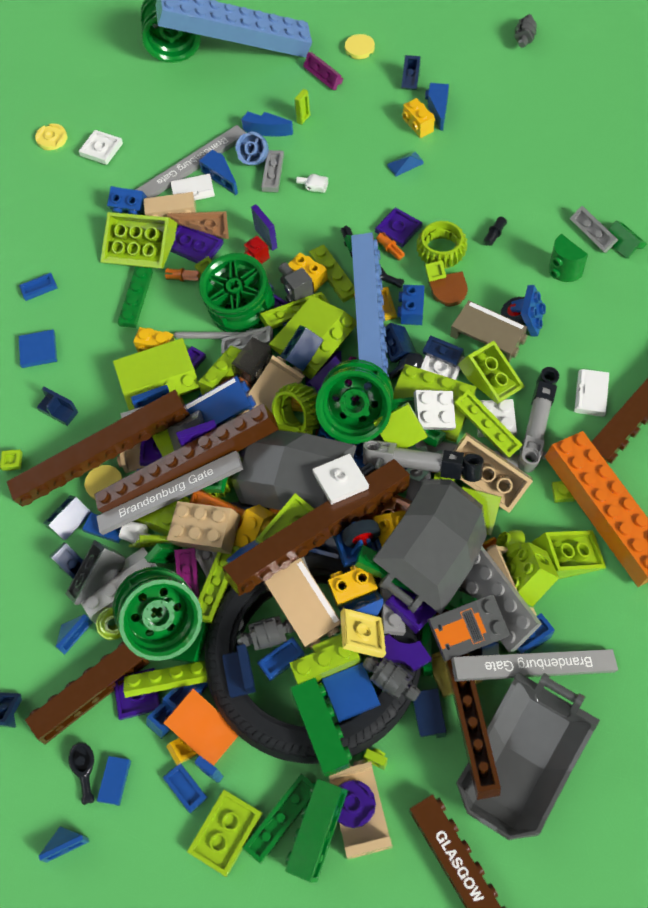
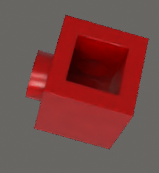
M258 236L244 244V254L256 258L261 264L270 259L268 245Z

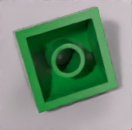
M560 234L554 242L550 259L549 273L551 277L562 282H574L580 279L583 275L588 254L563 234Z

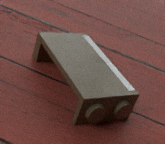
M468 300L451 326L450 337L457 339L462 333L486 345L495 341L500 350L507 354L506 359L510 362L512 357L516 358L520 344L524 345L528 335L526 334L527 326Z

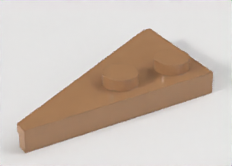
M226 211L168 213V217L179 225L229 239Z

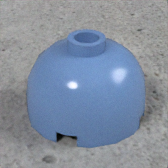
M253 131L242 134L235 146L238 159L242 163L251 166L264 162L269 152L266 139L261 134Z

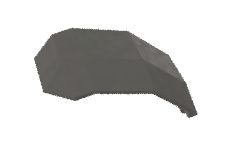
M277 430L239 451L244 470L233 474L231 478L238 500L244 505L256 506L259 504L265 508L281 510L296 493L315 509L328 501V498L315 478L313 468L347 454H350L353 458L356 445L306 433Z
M423 479L421 487L405 515L381 549L373 557V561L388 572L379 583V586L383 590L387 589L405 603L412 613L424 601L441 614L471 571L486 539L487 528L483 505L451 479ZM394 578L398 579L417 596L412 599L392 583V580Z
M517 673L487 728L501 786L500 796L477 800L469 763H467L456 783L467 814L508 840L540 835L569 775L600 721L580 709L585 699L584 695L580 693L577 695L551 680L550 676L546 673H543L538 684ZM544 686L573 702V704L544 689Z

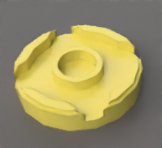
M365 34L353 35L345 42V52L353 59H365L369 57V54H373L375 49L374 40Z
M52 123L47 127L42 126L37 131L35 138L40 148L55 150L66 143L67 133L63 126Z
M101 465L88 473L84 486L89 496L95 500V493L123 479L117 468L111 465Z

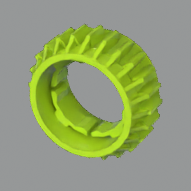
M433 222L418 234V256L426 264L443 260L444 269L453 267L459 261H462L466 254V234L452 222ZM435 239H448L454 242L456 246L450 251L440 252L431 249L428 244Z
M297 382L280 388L273 399L271 408L276 423L299 428V433L310 435L315 433L316 429L320 428L316 414V398L318 394L311 387L302 383L298 384ZM292 397L302 407L304 424L297 420L292 411Z

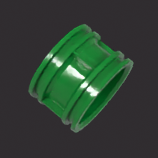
M144 0L141 6L142 40L147 52L158 60L171 63L181 62L193 56L200 46L201 35L158 26L157 0Z
M230 253L213 260L203 271L199 282L200 295L208 308L214 324L224 332H246L250 328L260 329L263 322L260 320V313L274 309L275 300L265 269L256 258L242 253Z
M352 359L336 365L325 377L316 398V414L319 423L331 437L344 443L360 444L376 438L383 432L391 416L394 397L392 383L388 375L379 366L366 360ZM346 379L352 381L351 386L345 382ZM365 383H371L372 387L364 388ZM338 394L340 398L334 400L333 395ZM359 396V401H353V397ZM378 401L379 405L376 407L371 402ZM343 412L347 417L342 418L340 413ZM365 416L366 420L360 421L359 417ZM382 417L380 423L375 427L373 421Z
M155 566L137 570L125 578L114 595L112 605L113 617L122 640L129 650L139 657L155 661L176 657L193 644L200 632L202 609L199 600L184 579L170 569ZM166 588L167 590L160 595V590ZM144 593L146 594V600L140 599L138 596ZM176 603H180L181 608L176 609L174 608V605ZM155 607L156 609H159V610H158L157 612H155V611H152V608ZM133 614H138L134 620L131 619ZM173 623L174 628L171 630H167V628ZM150 629L154 632L152 635H146V630Z

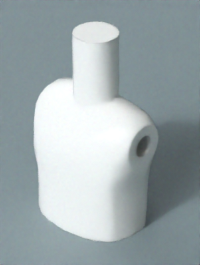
M310 174L308 178L297 177L296 183L305 184V188L309 191L325 193L328 186V177Z
M132 521L122 526L119 538L134 544L136 540H139V535L151 534H148L149 528L147 525Z

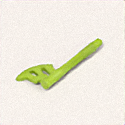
M139 535V540H136L134 544H130L129 547H152L157 543L162 544V542L170 541L167 540L168 536Z

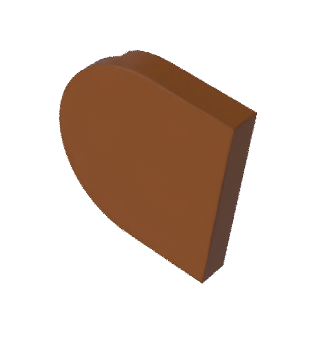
M463 271L446 274V278L429 282L435 301L445 304V306L459 305L467 296L468 287Z

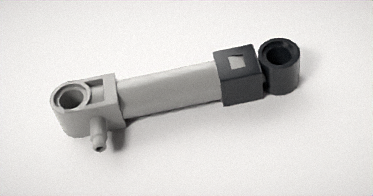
M553 367L542 369L536 381L537 386L531 402L532 409L518 459V468L526 473L534 471L540 459L546 460L544 456L547 452L543 451L545 442L543 439L550 408L554 402L557 390L556 383L559 379V372Z
M370 440L363 444V464L372 463L375 466V470L395 459L403 468L441 473L440 477L460 480L462 475V478L469 482H477L482 478L484 459L478 454H467L464 456L463 452L444 450V453L440 454L397 448V443Z

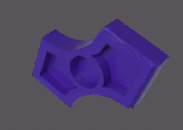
M390 634L384 636L386 655L383 658L378 657L380 662L387 658L393 662L404 664L412 672L432 661V658L420 641L405 644L398 642Z

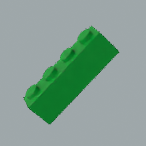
M316 678L291 687L290 689L324 777H329L350 768L349 760H352V756L348 746L343 747L340 739L344 736L339 724L334 725L332 717L335 714L331 704L326 705L323 697L327 694L323 684H318Z
M317 779L316 783H313L310 789L311 798L309 804L304 807L302 812L303 821L301 827L296 830L293 840L295 844L293 850L288 853L285 861L287 865L285 872L308 882L318 881L348 792L347 789L321 779Z

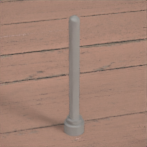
M250 328L246 332L256 330L257 328ZM175 332L174 337L176 339H222L245 332Z

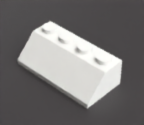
M143 547L124 560L125 565L121 572L117 573L116 577L81 603L95 624L99 614L104 609L112 607L114 595L126 577L146 567H158L155 563L147 562L144 557L148 553Z

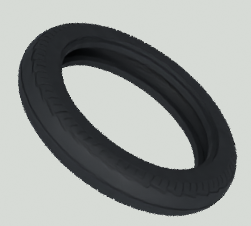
M308 552L304 556L310 574L318 584H328V580L331 579L330 575L342 571L344 574L351 571L350 567L352 566L343 567L341 558L338 559L313 552ZM358 577L359 581H365L363 577ZM373 577L378 587L377 591L380 593V577ZM264 581L256 585L252 591L241 596L231 587L222 599L210 624L205 647L207 682L216 707L232 730L259 751L289 762L319 764L304 726H296L275 719L261 710L248 694L234 698L229 696L222 656L237 652V646H239L237 636L244 632L254 613L267 600L273 597L271 592H268L265 587ZM338 585V587L345 589L344 585ZM243 618L244 626L240 631H238L239 625ZM406 624L404 636L391 635L398 642L405 644L421 642L420 632L418 631L415 634ZM394 662L409 672L408 674L413 677L409 684L417 687L421 668L412 672L404 664ZM379 688L376 695L380 706L344 721L334 723V725L339 724L344 736L340 739L343 747L348 746L351 756L377 743L399 722L411 703V700L407 699L405 694L402 693L399 699H396L386 692H382V689Z

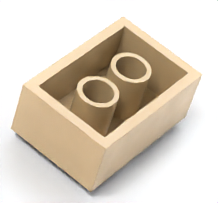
M177 501L167 540L178 547L231 554L241 515L232 508Z

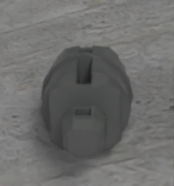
M531 14L519 19L515 28V39L520 48L532 43L536 35L537 24Z
M280 616L263 618L261 621L249 624L250 633L245 632L238 635L237 641L239 645L245 644L246 647L253 644L255 651L286 642L285 633L290 634L295 632L288 620L282 623Z
M368 656L362 665L367 671L373 672L370 680L382 689V692H386L396 699H399L402 693L411 701L417 699L420 690L415 685L411 686L409 684L413 677L401 665H397L387 658H384L381 663L372 656Z

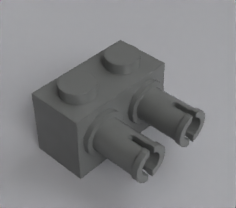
M282 263L278 269L283 274L280 280L287 293L286 300L288 303L314 294L312 278L303 267L294 272L288 263Z

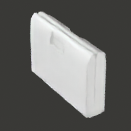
M210 174L171 181L173 195L193 192L195 200L215 197Z
M585 369L578 371L574 412L601 417L605 416L609 383L608 372Z

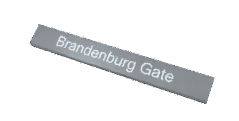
M238 125L234 126L136 190L143 191L147 198L156 197L171 187V181L184 179L200 168L199 160L212 149L222 154L235 146L239 137L242 134H246V132Z
M234 451L96 516L99 532L102 535L107 534L244 470L238 452Z
M613 649L453 657L451 659L455 681L515 678L517 673L525 677H542L543 673L549 676L615 673L618 671Z

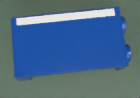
M236 376L185 406L189 414L200 410L205 423L214 420L217 427L245 410L255 408L254 406L257 404L252 395L249 396L247 392L250 390L247 383L241 381Z

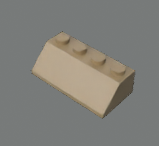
M467 432L454 449L455 452H463L464 456L467 454L482 456L484 464L481 480L469 482L464 480L462 475L460 480L475 490L502 496L499 506L508 513L511 512L533 482L531 476Z

